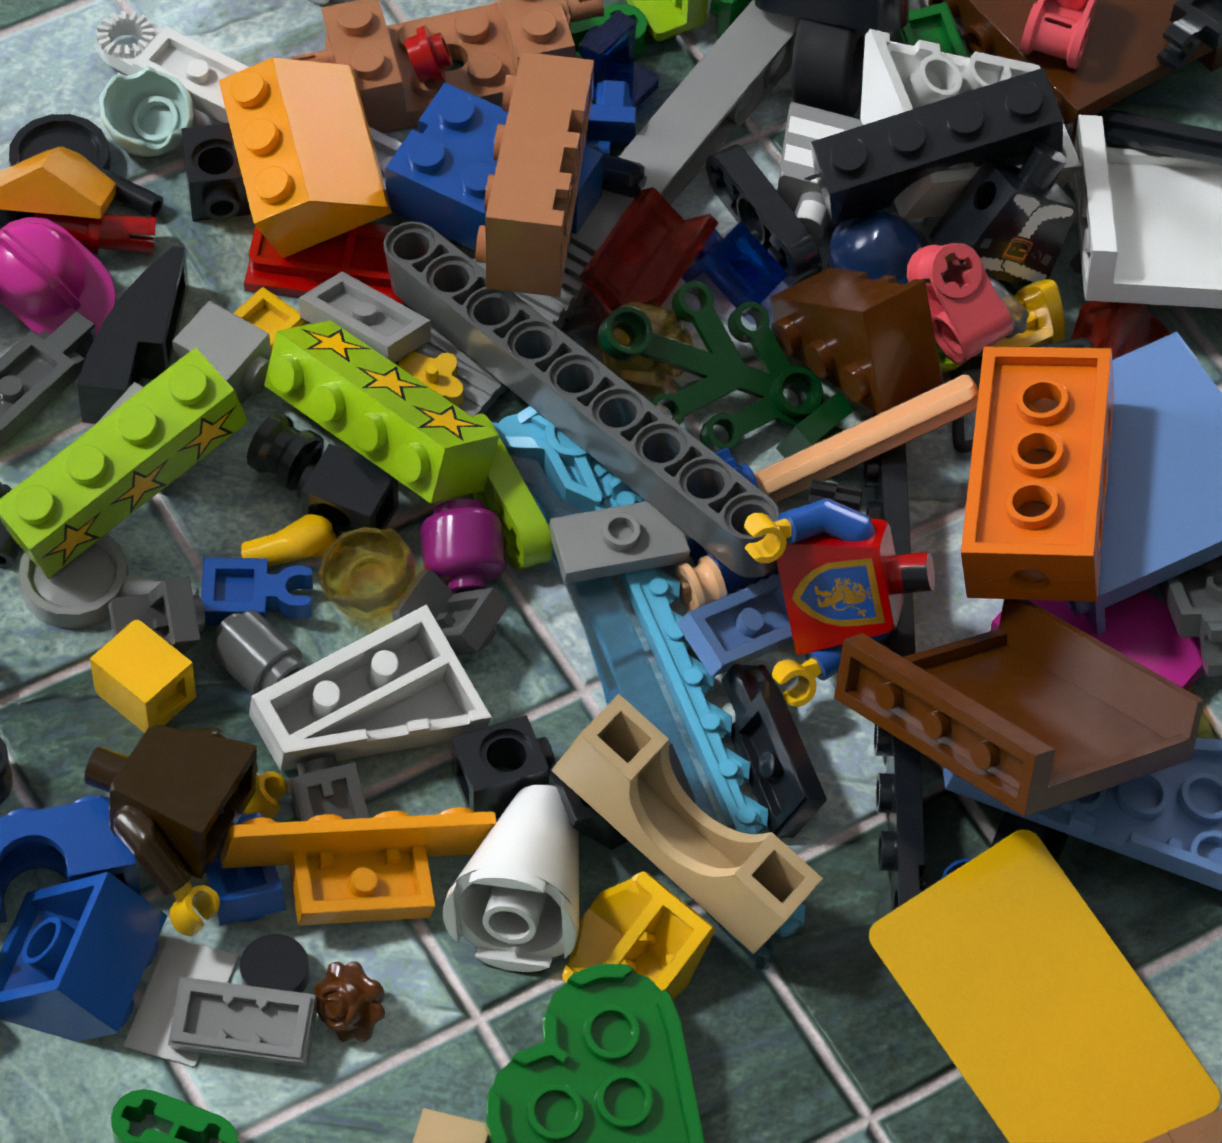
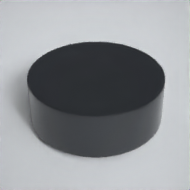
M270 934L257 938L246 947L241 956L240 973L242 985L303 993L309 982V962L305 949L295 939L281 934Z

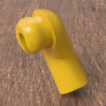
M308 514L276 533L243 542L241 544L242 558H268V568L309 557H324L334 549L337 538L328 519L323 516Z

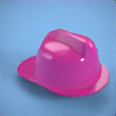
M26 217L12 221L0 229V303L36 334L43 331L52 334L77 311L94 323L96 335L102 323L113 309L116 297L112 277L100 260L63 227L45 218Z

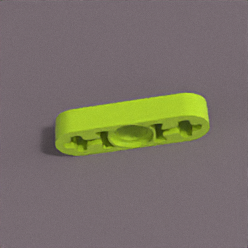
M481 413L472 416L497 433L492 422L485 414ZM499 437L485 490L472 493L474 500L483 502L485 509L499 516L503 526L506 558L514 569L521 570L549 562L553 551L548 524Z

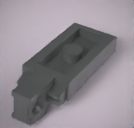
M77 311L52 334L43 331L37 335L30 331L0 358V448L79 377L78 375L82 371L87 353L96 336L94 323Z

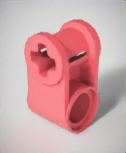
M1038 0V2H1035L1023 32L1020 53L1029 55L1034 50L1064 59L1067 62V67L1077 69L1095 19L1098 0Z
M949 243L943 246L928 245L919 248L911 256L907 265L908 282L914 279H930L931 283H926L935 340L942 352L952 362L960 365L982 352L984 346L990 347L1012 333L1013 322L1010 313L1002 299L997 295L979 255L973 248L963 243ZM958 260H964L966 264H960Z

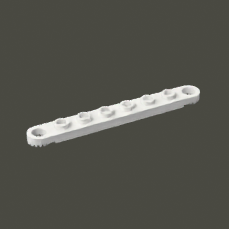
M121 11V15L118 16L116 13L110 14V19L104 18L102 20V25L99 24L97 27V43L99 55L106 64L127 75L138 73L149 66L156 71L176 77L191 95L193 108L225 124L229 123L219 80L249 68L248 66L168 26L162 28L150 20L148 21L143 14L138 16L137 12L134 11L131 12V15L127 14L126 11ZM122 35H134L140 38L137 41L138 45L133 43L130 49L128 45H125V49H122L120 44L116 47L112 41ZM369 127L386 188L385 167L402 143Z

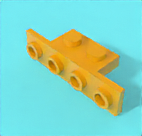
M457 807L447 809L435 815L409 816L408 813L403 811H387L373 818L343 819L339 815L323 814L312 817L307 821L280 823L271 818H253L229 828L220 856L222 868L289 865L298 926L430 918L435 908V900L427 857L474 855L497 823L496 815L494 812H474L470 808Z

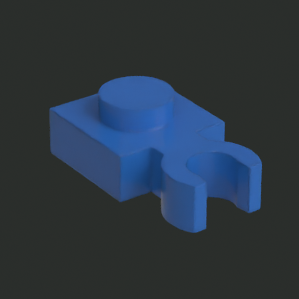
M203 558L201 600L205 612V625L219 626L231 614H242L250 610L259 612L265 619H267V610L279 611L283 616L293 620H303L312 617L311 596H294L290 594V592L296 589H313L312 568L294 565L283 569L278 574H269L268 558Z

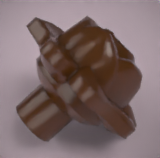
M353 961L346 966L341 962H333L328 965L325 979L318 983L314 989L315 995L318 997V1017L331 1030L335 1031L338 1039L342 1042L353 1038L359 1042L368 1041L372 1037L375 1024L385 1018V1009L381 1004L384 1000L382 985L378 981L367 977L359 962Z

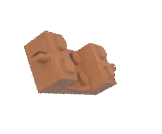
M355 0L322 7L326 38L325 50L291 56V59L350 65L356 77L369 127L385 133L418 126V120L445 82L502 108L506 75L516 76L521 52L576 58L575 44L571 35V22L599 16L604 17V6L602 0H494V4L387 26L379 0ZM424 25L427 26L431 35L441 32L448 46L451 58L465 63L463 67L457 70H445L446 81L439 84L434 79L425 83L419 81L406 49L405 39L417 35L416 29Z

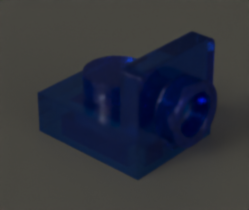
M742 221L722 235L715 228L707 232L688 250V253L694 260L679 274L684 282L687 283L705 272L736 308L748 301L761 304L788 276L787 272Z

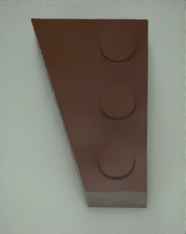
M829 267L770 297L775 321L771 325V331L784 354L787 356L791 355L809 367L817 377L825 378L843 390L851 400L862 403L875 413L880 414L943 384L925 280L914 279L906 284H900L897 282L896 276L885 275L877 280H871L867 272Z

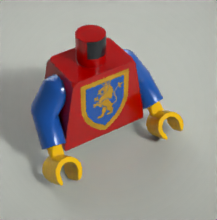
M822 499L779 514L778 521L773 522L764 513H753L745 520L744 528L752 537L765 535L762 540L747 544L745 546L746 551L759 563L777 561L796 655L806 654V661L800 664L795 660L786 659L779 661L772 671V678L778 684H784L793 677L799 676L797 684L792 689L782 693L785 702L790 706L800 707L812 700L817 688L815 678L825 681L838 673L844 639L865 634L878 643L882 642L897 627L904 605L903 594L934 590L935 571L930 552L896 555L888 522L882 519H869L866 514L831 499Z

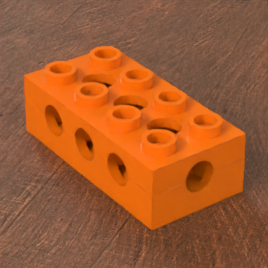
M983 347L961 545V559L967 598L1098 601L1115 399L1111 348ZM1035 449H1045L1050 452H1041ZM1032 501H1041L1043 503H1035Z

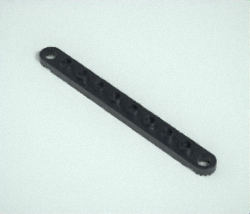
M905 443L865 462L863 469L864 487L875 488V501L867 502L866 515L869 519H882L888 522L896 555L911 554ZM913 593L903 594L904 605L897 627L890 632L886 639L880 642L881 645L901 657L916 653ZM874 724V755L885 756L886 773H878L876 811L877 813H888V831H880L878 867L879 871H890L891 909L893 911L926 889L925 878H923L925 844L921 758L918 750Z

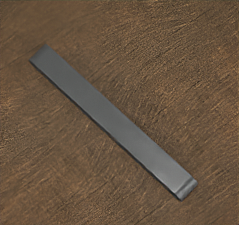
M411 221L393 227L386 234L383 244L392 291L400 300L418 314L431 320L433 327L731 571L743 577L755 578L765 576L775 570L777 561L759 563L745 549L747 544L756 543L765 537V535L752 537L744 528L745 520L749 515L764 513L773 522L778 521V506L769 496L515 293L486 288V270L435 229L425 223Z

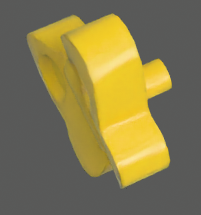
M413 351L398 361L400 368L457 407L463 403V384L459 379L455 378L458 374V362L453 354L446 352L436 358H431Z

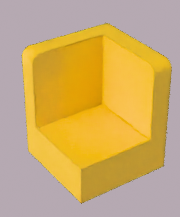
M140 620L132 621L90 657L94 689L97 695L144 733L149 727L166 725L197 697L193 662Z

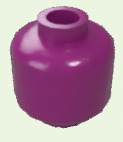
M456 499L440 503L434 508V514L426 518L422 524L420 536L424 571L433 570L453 593L486 589V584L498 579L506 569L502 522L496 513L485 509L483 502L474 499Z

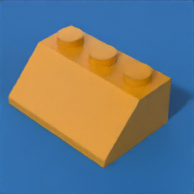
M272 57L219 80L253 222L282 258L392 213L356 77L350 65Z

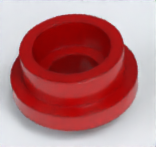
M426 25L417 28V35L405 39V45L419 81L425 83L434 79L437 84L446 81L444 69L453 66V62L441 32L431 35Z

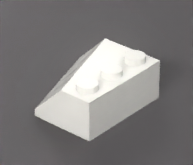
M870 29L865 35L860 119L862 124L865 125L1041 68L1036 64L980 52H974L970 58L940 52V45L938 43L918 40L914 46L890 41V33ZM1064 122L1063 152L1060 153L1066 157L1067 163L1055 181L1061 189L1082 166ZM969 162L947 167L911 184L894 200L899 215L906 220L943 216L983 163L986 162Z

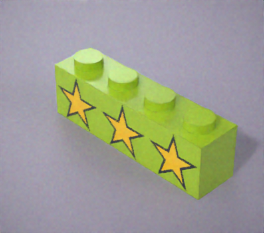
M332 320L276 331L264 383L265 387L430 504L485 490L499 438L497 433Z
M195 347L0 499V519L11 537L46 578L49 579L248 423L235 390Z

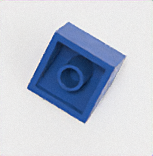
M109 872L27 892L0 951V1020L75 1042L118 1033L132 1014L134 994L144 970L152 963L158 952L159 943L157 940L168 915Z

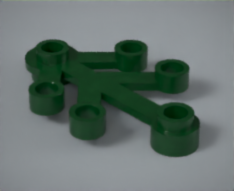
M690 281L684 284L673 295L671 304L673 312L680 320L693 323L708 352L654 333L648 316L642 310L633 306H622L615 309L600 324L598 330L599 343L604 352L610 357L620 361H628L639 355L704 378L675 394L662 393L650 401L655 406L663 405L667 407L672 414V420L679 425L683 422L685 416L736 390L761 398L732 416L727 413H719L703 424L700 430V441L712 452H717L724 448L731 450L740 442L742 436L773 420H777L786 426L795 427L823 404V387L819 378L809 369L790 365L769 327L770 319L768 312L757 302L748 301L737 307L728 318V329L736 340L743 343H751L764 371L745 365L713 308L712 292L705 284L698 281ZM686 293L693 294L698 298L700 310H692L687 306L684 299ZM741 314H748L754 318L756 331H751L744 327L741 321ZM613 329H621L627 333L630 340L629 346H622L615 340ZM784 389H790L795 392L799 401L797 407L792 406L786 400L783 394ZM714 425H720L726 429L729 435L728 443L720 442L715 438L713 434Z

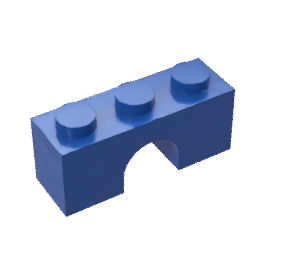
M91 795L80 798L73 804L46 809L20 808L6 816L0 817V923L7 922L4 896L8 885L19 874L31 869L43 868L53 870L62 875L67 882L109 872L141 895L136 858L109 829V797Z

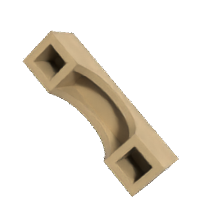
M618 694L577 736L551 771L754 954L785 923L823 878L774 833H742L722 825L702 811L683 790L673 772L669 758L670 739Z

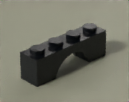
M1041 68L812 141L814 174L834 225L890 207L897 196L911 184L947 167L969 162H988L990 160L1016 167L1024 164L1037 142L1044 143L1059 152H1063L1064 119L1045 70Z

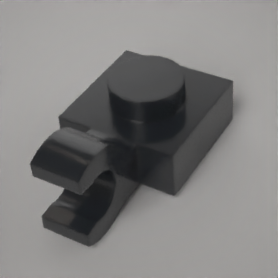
M1178 0L1174 4L1170 21L1172 24L1165 30L1162 37L1170 43L1158 53L1157 59L1174 71H1177L1187 63L1201 42L1215 51L1222 46V0Z

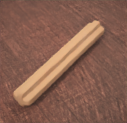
M961 375L755 472L754 475L759 489L777 504L809 489L813 479L826 481L976 411L979 389L969 375Z

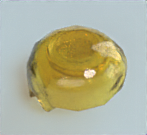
M362 527L342 533L325 550L318 578L324 594L337 610L344 615L370 621L392 614L393 609L416 578V564L411 549L394 529L380 530L378 528Z

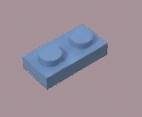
M779 574L691 610L677 624L711 678L728 671L733 664H745L794 642Z

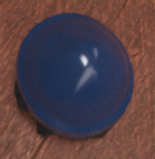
M875 211L841 222L836 227L829 245V263L827 268L867 272L871 280H877L885 275L896 276L898 283L906 284L908 283L907 265L911 256L919 248L929 244L923 234L902 216ZM923 279L925 283L930 282V279Z

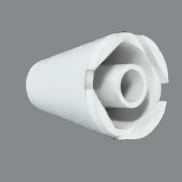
M531 785L521 789L516 794L450 887L443 905V921L449 935L458 944L462 935L467 941L477 947L475 954L477 959L496 968L516 972L544 970L550 968L552 958L564 953L565 959L573 951L579 933V831L572 828L555 786Z

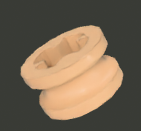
M708 555L699 558L696 567H691L687 563L676 567V579L680 581V595L688 612L728 595L721 571Z

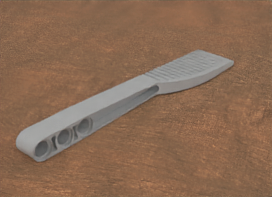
M752 0L619 156L623 159L638 162L645 167L646 184L642 187L639 195L634 198L602 190V197L577 235L571 232V244L568 247L561 296L513 293L558 329H561L565 324V319H570L574 314L575 307L579 309L584 303V297L588 298L593 293V286L598 287L602 283V276L607 277L705 167L707 157L720 150L792 67L793 47L801 18L761 10L755 6V0ZM476 262L478 265H480L483 269L486 270V263ZM432 325L431 340L414 350V352L431 358H436L446 352L453 354L457 358L458 374L455 378L460 380L464 389V401L458 407L470 416L481 413L485 414L490 406H493L497 401V398L507 390L506 385Z

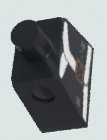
M1037 142L1021 168L994 160L983 163L934 227L929 237L936 245L943 246L949 243H963L973 248L979 255L988 277L1022 286H1027L1039 280L1049 279L1077 214L1076 204L1055 182L1067 163L1066 157L1053 147ZM958 260L960 264H966L964 260Z

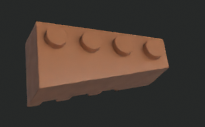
M521 52L516 76L506 75L502 111L508 112L506 124H498L496 129L493 160L497 161L495 175H488L484 210L487 211L485 225L479 226L475 262L486 263V288L554 297L561 296L593 99L594 60Z

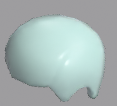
M149 66L138 73L127 76L116 73L110 78L99 97L100 118L116 145L132 155L154 157L168 153L182 145L181 128H190L194 125L192 97L180 80L161 71H156Z

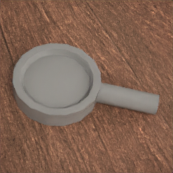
M105 534L49 579L46 578L26 553L20 559L18 574L20 590L26 607L42 622L58 628L81 629L101 623L110 616L108 604L114 598L148 594L161 583V581L129 575L123 550L109 534ZM192 588L193 595H199V589Z

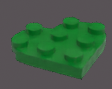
M597 964L573 973L567 979V983L553 994L549 1006L544 1013L542 1020V1043L517 1052L511 1058V1061L497 1073L486 1098L485 1128L490 1142L705 1143L681 1021L670 994L665 989L662 992L650 978L633 972V967L626 964Z

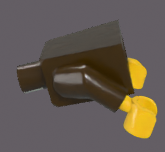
M155 725L146 730L130 756L101 746L96 747L88 760L84 781L89 786L109 792V829L138 860L162 893L175 896L177 901L170 908L169 917L171 924L182 935L193 936L204 928L202 918L209 920L218 912L220 898L212 888L204 885L193 887L189 880L192 876L199 879L203 878L224 844L229 828L237 823L243 812L246 815L261 813L265 818L275 816L280 811L278 801L286 794L287 785L285 778L275 771H267L261 775L257 773L259 766L257 763L256 745L232 740L222 730L215 727L181 730Z

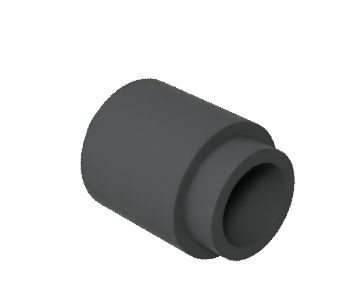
M255 610L242 614H231L220 623L213 635V641L215 642L212 649L213 659L252 695L307 667L301 660L302 653L300 649Z

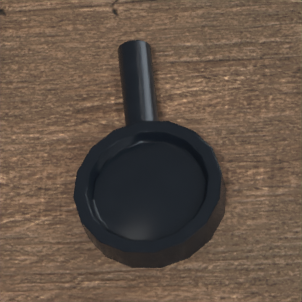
M50 114L32 120L16 133L9 145L10 166L43 151L65 147L80 153L116 183V195L113 199L149 217H156L163 206L164 199L162 196L110 171L109 143L102 129L86 118L72 114Z

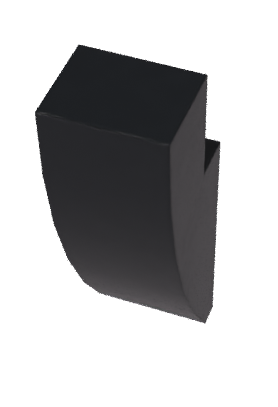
M172 246L152 263L123 293L102 323L87 353L77 383L82 422L96 424L134 382L141 385L142 379L154 380L170 367L173 356L172 341L178 334L189 286L185 248Z

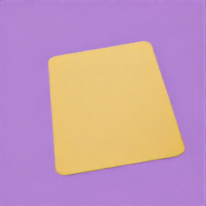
M1018 830L871 926L869 940L872 947L1009 1143H1142L1208 1115L1219 1106L1220 1092L1216 1084L1041 839L1032 831Z

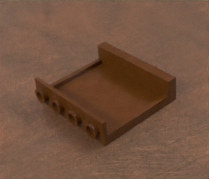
M929 0L928 3L930 6L943 2L948 3L960 37L965 41L972 54L980 52L1036 64L1040 68H1044L1073 146L1079 115H1094L1174 72L1173 69L1159 61L1157 55L1170 43L1162 37L1165 30L1172 24L1170 17L1173 6L1178 0H1098L1095 19L1077 69L1067 67V62L1064 59L1034 50L1029 55L1020 53L1021 40L1029 14L1034 3L1038 2V0ZM1201 42L1185 65L1198 59L1209 71H1215L1222 67V46L1215 51Z
M1004 599L998 629L901 657L865 634L844 639L834 699L1023 817L1192 760L1204 705L1203 699L1029 600Z

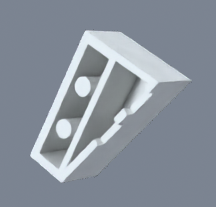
M427 604L252 695L249 711L251 720L280 771L296 769V765L329 755H335L336 761H343L452 742V737L488 727L492 718Z

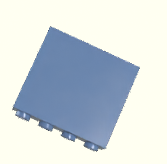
M1178 332L1112 360L1115 399L1098 601H1066L1075 616L1085 614L1097 635L1106 631V607L1222 556V393ZM1035 449L1041 452H1050L1045 449ZM1032 501L1035 503H1043L1041 501Z

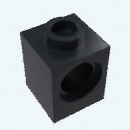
M229 123L181 128L192 221L223 220L235 216L252 215Z
M329 444L317 465L310 463L303 471L297 487V498L302 500L303 516L314 514L325 517L331 522L337 540L372 553L399 507L398 480L367 458Z
M527 715L452 737V773L466 808H470L474 812H494L496 818H499L521 789L531 785H549L550 768L553 763H556L548 739L545 736L536 738ZM512 765L518 769L511 772H502L496 770L495 767Z

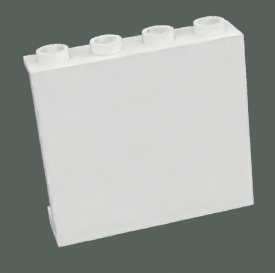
M1079 115L1074 148L1082 166L1073 175V186L1077 209L1076 215L1085 300L1222 309V166L1142 149L1106 147L1102 116Z

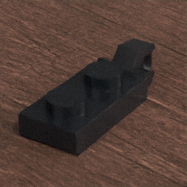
M733 664L721 679L736 714L735 722L731 727L730 737L738 755L750 762L749 782L758 803L768 809L767 825L770 832L774 833L778 838H794L827 801L826 795L781 690L774 682L766 666L761 664L759 666Z

